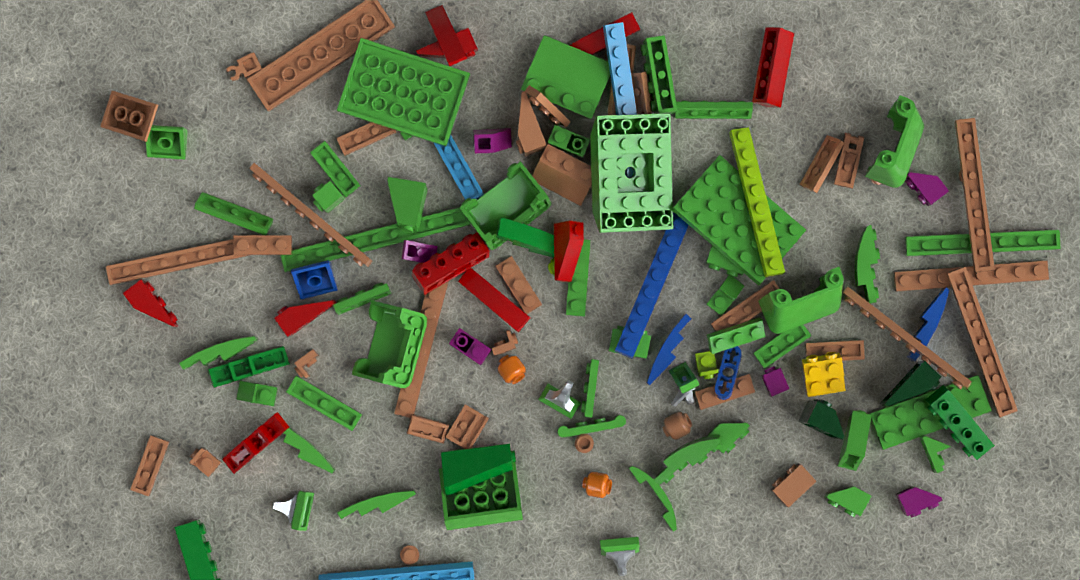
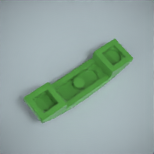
M631 465L629 469L639 484L647 480L668 510L662 514V517L673 532L677 530L674 510L663 489L648 474Z

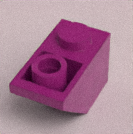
M511 128L473 130L475 154L495 153L512 147Z
M912 172L907 174V180L905 181L907 186L911 190H916L919 194L917 198L923 205L930 206L949 192L938 176Z
M461 328L458 329L449 343L479 365L483 364L492 349Z
M913 486L895 494L904 515L911 516V518L922 513L921 510L927 507L930 510L939 506L938 502L943 501L942 497Z

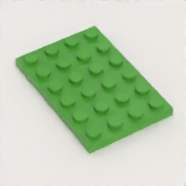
M360 38L337 111L447 147L470 73Z
M719 155L672 208V211L759 286L766 277L739 171ZM766 195L781 257L783 258L804 234L806 229Z

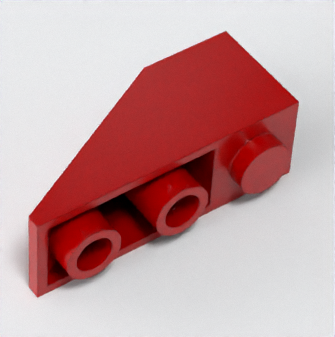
M141 279L123 292V295L134 309L172 327H178L176 323L178 321L177 317L172 311L168 312L164 306L167 304L161 296L157 297L154 294L155 288L149 281L145 282Z

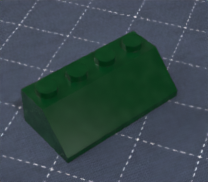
M814 399V401L807 402L798 422L833 439L843 440L845 437L836 410L831 408V403L822 399Z

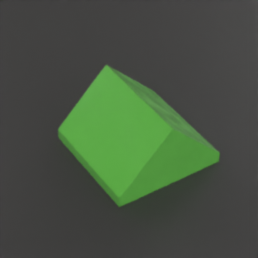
M152 125L146 142L147 157L185 160L188 130L184 127Z

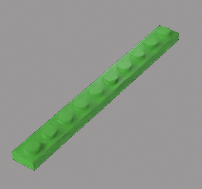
M456 208L422 217L418 232L405 233L399 229L398 224H393L346 236L345 238L364 253L403 243L404 240L410 241L471 224L462 211ZM334 240L333 242L327 241L292 250V255H281L284 271L290 272L291 269L328 260L332 261L352 256L353 254L350 252L348 254L344 253L338 248L340 243Z

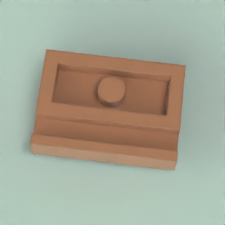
M465 404L446 438L464 449H471L489 418Z

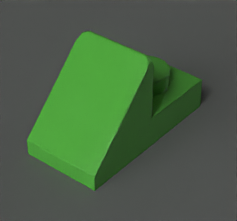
M729 275L706 305L722 316L740 294L744 285Z
M240 381L237 400L274 406L278 387Z
M927 436L919 437L933 472L939 473L944 471L942 467L945 465L944 460L937 452L951 446Z

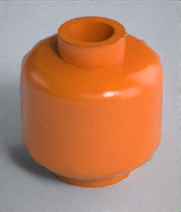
M506 355L499 360L500 364L497 371L506 383L516 384L525 377L526 368L517 356L509 357Z
M593 471L589 473L588 477H584L582 487L586 490L588 496L604 498L611 492L612 480L609 479L606 473Z

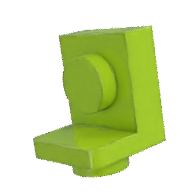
M710 351L695 354L698 375L703 376L704 379L715 378V374L719 373L715 354H712Z

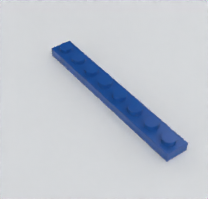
M674 212L673 229L665 230L615 348V352L631 359L635 354L689 226Z

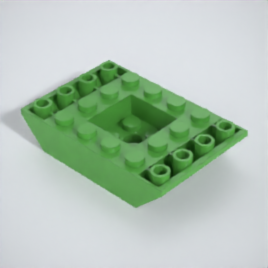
M670 114L596 116L590 135L592 213L599 233L673 229ZM628 167L633 169V175L630 178H627L625 175V170Z

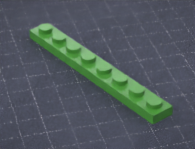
M1060 230L990 233L992 252L1061 249ZM969 234L905 237L906 256L972 253Z

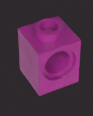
M773 366L764 370L765 374L761 376L770 397L789 390L781 368L776 369Z

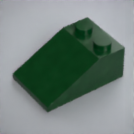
M918 361L880 404L882 406H890L927 391H933L940 384L939 379L942 376L925 361Z

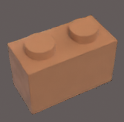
M793 464L786 471L788 474L783 479L779 477L772 484L773 488L771 491L788 508L817 482L801 464L797 466Z

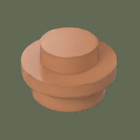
M580 434L575 439V447L579 452L587 453L592 450L594 441L590 435Z
M405 546L400 552L401 560L407 565H412L419 559L420 554L415 546Z

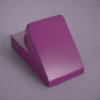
M404 240L401 259L425 263L430 260L432 255L437 253L438 246Z

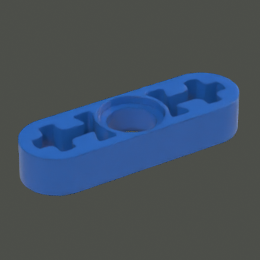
M738 346L724 351L715 384V395L721 400L730 398L733 392L742 358L741 349ZM732 351H736V355L738 356H734L733 364L729 363V354H731ZM731 368L734 374L726 377L723 375V370ZM725 381L727 382V391H725L724 394H721V391L719 389L723 388Z

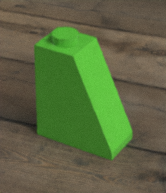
M388 177V186L399 229L405 233L418 232L428 191L426 183Z
M861 410L852 411L848 420L838 467L854 471L859 467L865 457L872 415Z

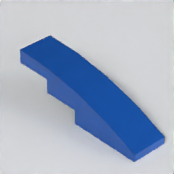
M947 287L940 291L919 317L925 323L913 337L925 346L928 345L945 309L949 293ZM910 352L907 355L911 361H916L920 356L917 352Z
M687 314L681 318L662 344L651 367L646 382L648 385H651L676 358L671 351L684 339L679 332L692 319Z

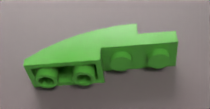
M872 225L864 228L855 256L856 286H864L865 298L870 304L876 303V299L879 298L878 288L874 287L873 280L876 279L875 270L871 268V265L877 264V259H880L879 249L875 248L874 243L877 240L875 229H872Z
M711 435L682 445L664 459L663 462L667 467L654 480L659 485L663 482L668 483L675 476L673 473L677 469L682 471L689 463L692 466L696 463L702 464L708 458L706 454L711 450L714 453L722 446L720 442L724 437L722 435Z

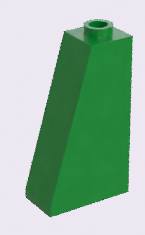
M510 444L441 452L446 495H451L513 470L512 462H516L515 450L511 451Z

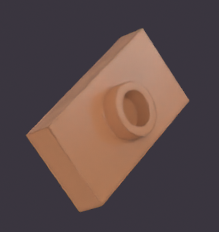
M412 414L407 434L444 444L449 424Z

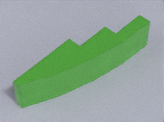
M252 336L223 342L197 352L179 364L183 370H186L198 361H201L203 365H208L220 356L224 361H227L258 339Z
M291 428L284 432L286 437L283 442L300 449L298 458L330 473L335 472V468L326 457L307 439Z
M415 490L378 495L355 503L337 513L340 519L356 510L363 516L377 507L384 513L417 493Z

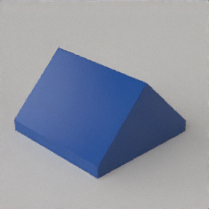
M329 260L291 269L301 300L338 291L332 264Z

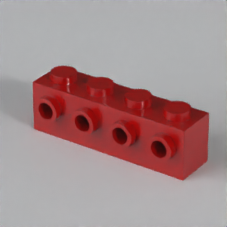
M780 27L765 28L752 99L753 103L764 107L781 108L795 33Z
M478 232L473 235L468 234L461 242L449 245L444 252L432 255L427 262L415 265L412 270V278L422 293L426 295L489 258L490 250Z

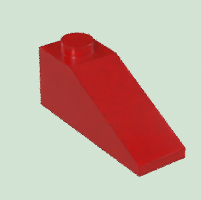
M469 28L457 32L456 35L467 59L474 57L478 48ZM438 41L416 50L419 57L445 58Z
M569 220L554 223L555 281H572L584 243L583 222Z
M323 301L289 308L285 306L277 312L279 315L274 319L286 336L289 337L330 309L337 301Z

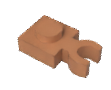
M253 52L238 59V66H229L226 70L227 72L236 71V75L231 77L232 81H236L240 78L241 74L248 78L260 71L262 67L256 54Z

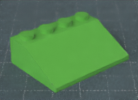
M544 35L521 90L525 91L530 85L541 92L551 103L592 119L610 77L609 63L604 59Z
M512 462L513 470L451 495H446L443 469H439L446 529L454 530L523 520L516 463Z

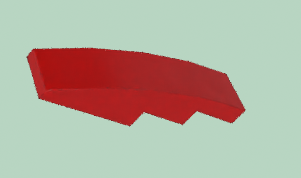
M443 5L426 11L425 14L449 67L466 60L467 57Z
M632 12L609 23L623 22L625 37L641 30ZM603 27L570 44V46L592 55L605 50L606 44Z
M472 268L468 269L458 280L462 286L517 332L529 321L530 317Z
M278 412L275 413L222 460L235 474L289 428V425Z

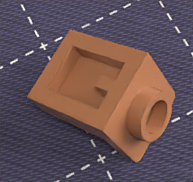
M510 330L506 331L510 342L506 343L503 340L494 344L495 347L492 348L494 356L516 349L515 344H518L515 332L511 334Z
M312 349L295 362L297 367L294 369L300 377H310L304 366L307 365L309 368L317 362L316 358L319 355L315 349Z
M197 448L191 454L192 460L189 462L191 465H195L207 477H210L222 463L206 448H201L200 450Z

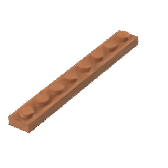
M975 118L955 120L974 272L995 270L976 121Z
M252 164L249 169L254 172L252 176L259 182L264 180L268 184L266 186L267 189L273 194L278 192L282 195L281 200L288 206L293 204L297 208L295 210L297 214L302 218L307 216L311 219L309 223L317 230L319 228L323 229L326 232L324 236L331 242L336 240L340 243L338 248L346 254L348 252L352 253L355 256L353 260L360 266L363 264L367 267L370 266L373 261L257 164Z
M233 239L109 265L106 266L109 285H115L251 255H233Z
M1048 261L995 264V270L974 272L973 266L966 267L973 286L1049 280ZM961 267L894 272L895 292L949 288L951 285L946 273Z
M964 266L950 271L946 274L998 417H1003L1017 412L1014 398L967 268Z
M449 281L427 293L424 297L421 313L427 317L426 330L412 382L407 388L400 389L394 414L411 418V415L415 413Z
M847 287L844 290V300L849 305L858 306L860 308L859 312L867 318L871 316L876 320L875 324L882 330L886 328L891 332L890 336L898 342L902 340L906 343L905 347L909 351L919 353L922 356V361L936 366V371L943 377L949 376L957 388L960 390L962 388L965 390L969 388L972 381L852 289Z

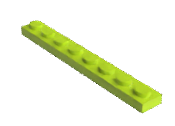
M749 127L733 129L729 134L765 277L782 275L785 273L750 129Z

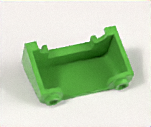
M901 95L891 106L887 118H891L893 121V130L901 132L895 151H881L874 164L868 167L865 175L869 179L893 188H898L905 182L924 130V122L914 102Z
M521 161L510 165L507 169V177L478 200L476 198L466 199L459 208L491 250H495L507 241L496 238L501 217L528 225L552 205L548 195Z
M840 267L831 269L824 276L820 277V285L814 290V293L792 301L790 294L786 290L777 289L762 297L758 302L769 329L773 333L780 334L838 311L841 305L844 281Z
M371 300L369 317L377 322L368 359L359 358L354 364L352 375L399 388H407L413 379L427 326V317L419 312Z

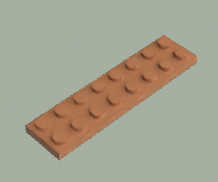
M365 0L249 77L247 81L269 112L355 55L360 38L375 42L393 30L395 26L378 0Z

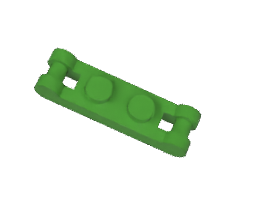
M618 415L611 421H606V418L594 420L595 424L587 425V421L575 423L576 427L569 429L566 426H560L558 428V435L560 437H570L618 428L626 424V419L624 416Z

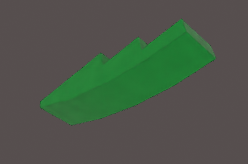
M502 217L499 219L496 238L511 241L516 246L528 248L529 252L554 258L553 234Z
M282 346L208 369V374L212 387L216 388L289 365L290 363L285 347Z

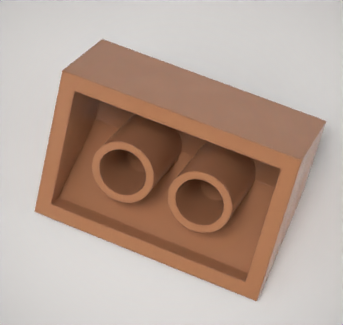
M550 144L544 150L532 175L539 185L579 206L582 205L592 186L591 166Z

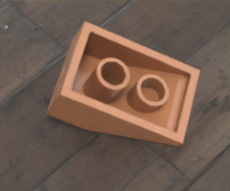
M111 91L100 127L147 142L158 105Z
M523 91L516 145L520 154L524 153L525 157L546 149L547 144L528 96Z

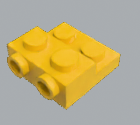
M827 352L822 356L809 355L802 359L808 397L846 391L840 353Z

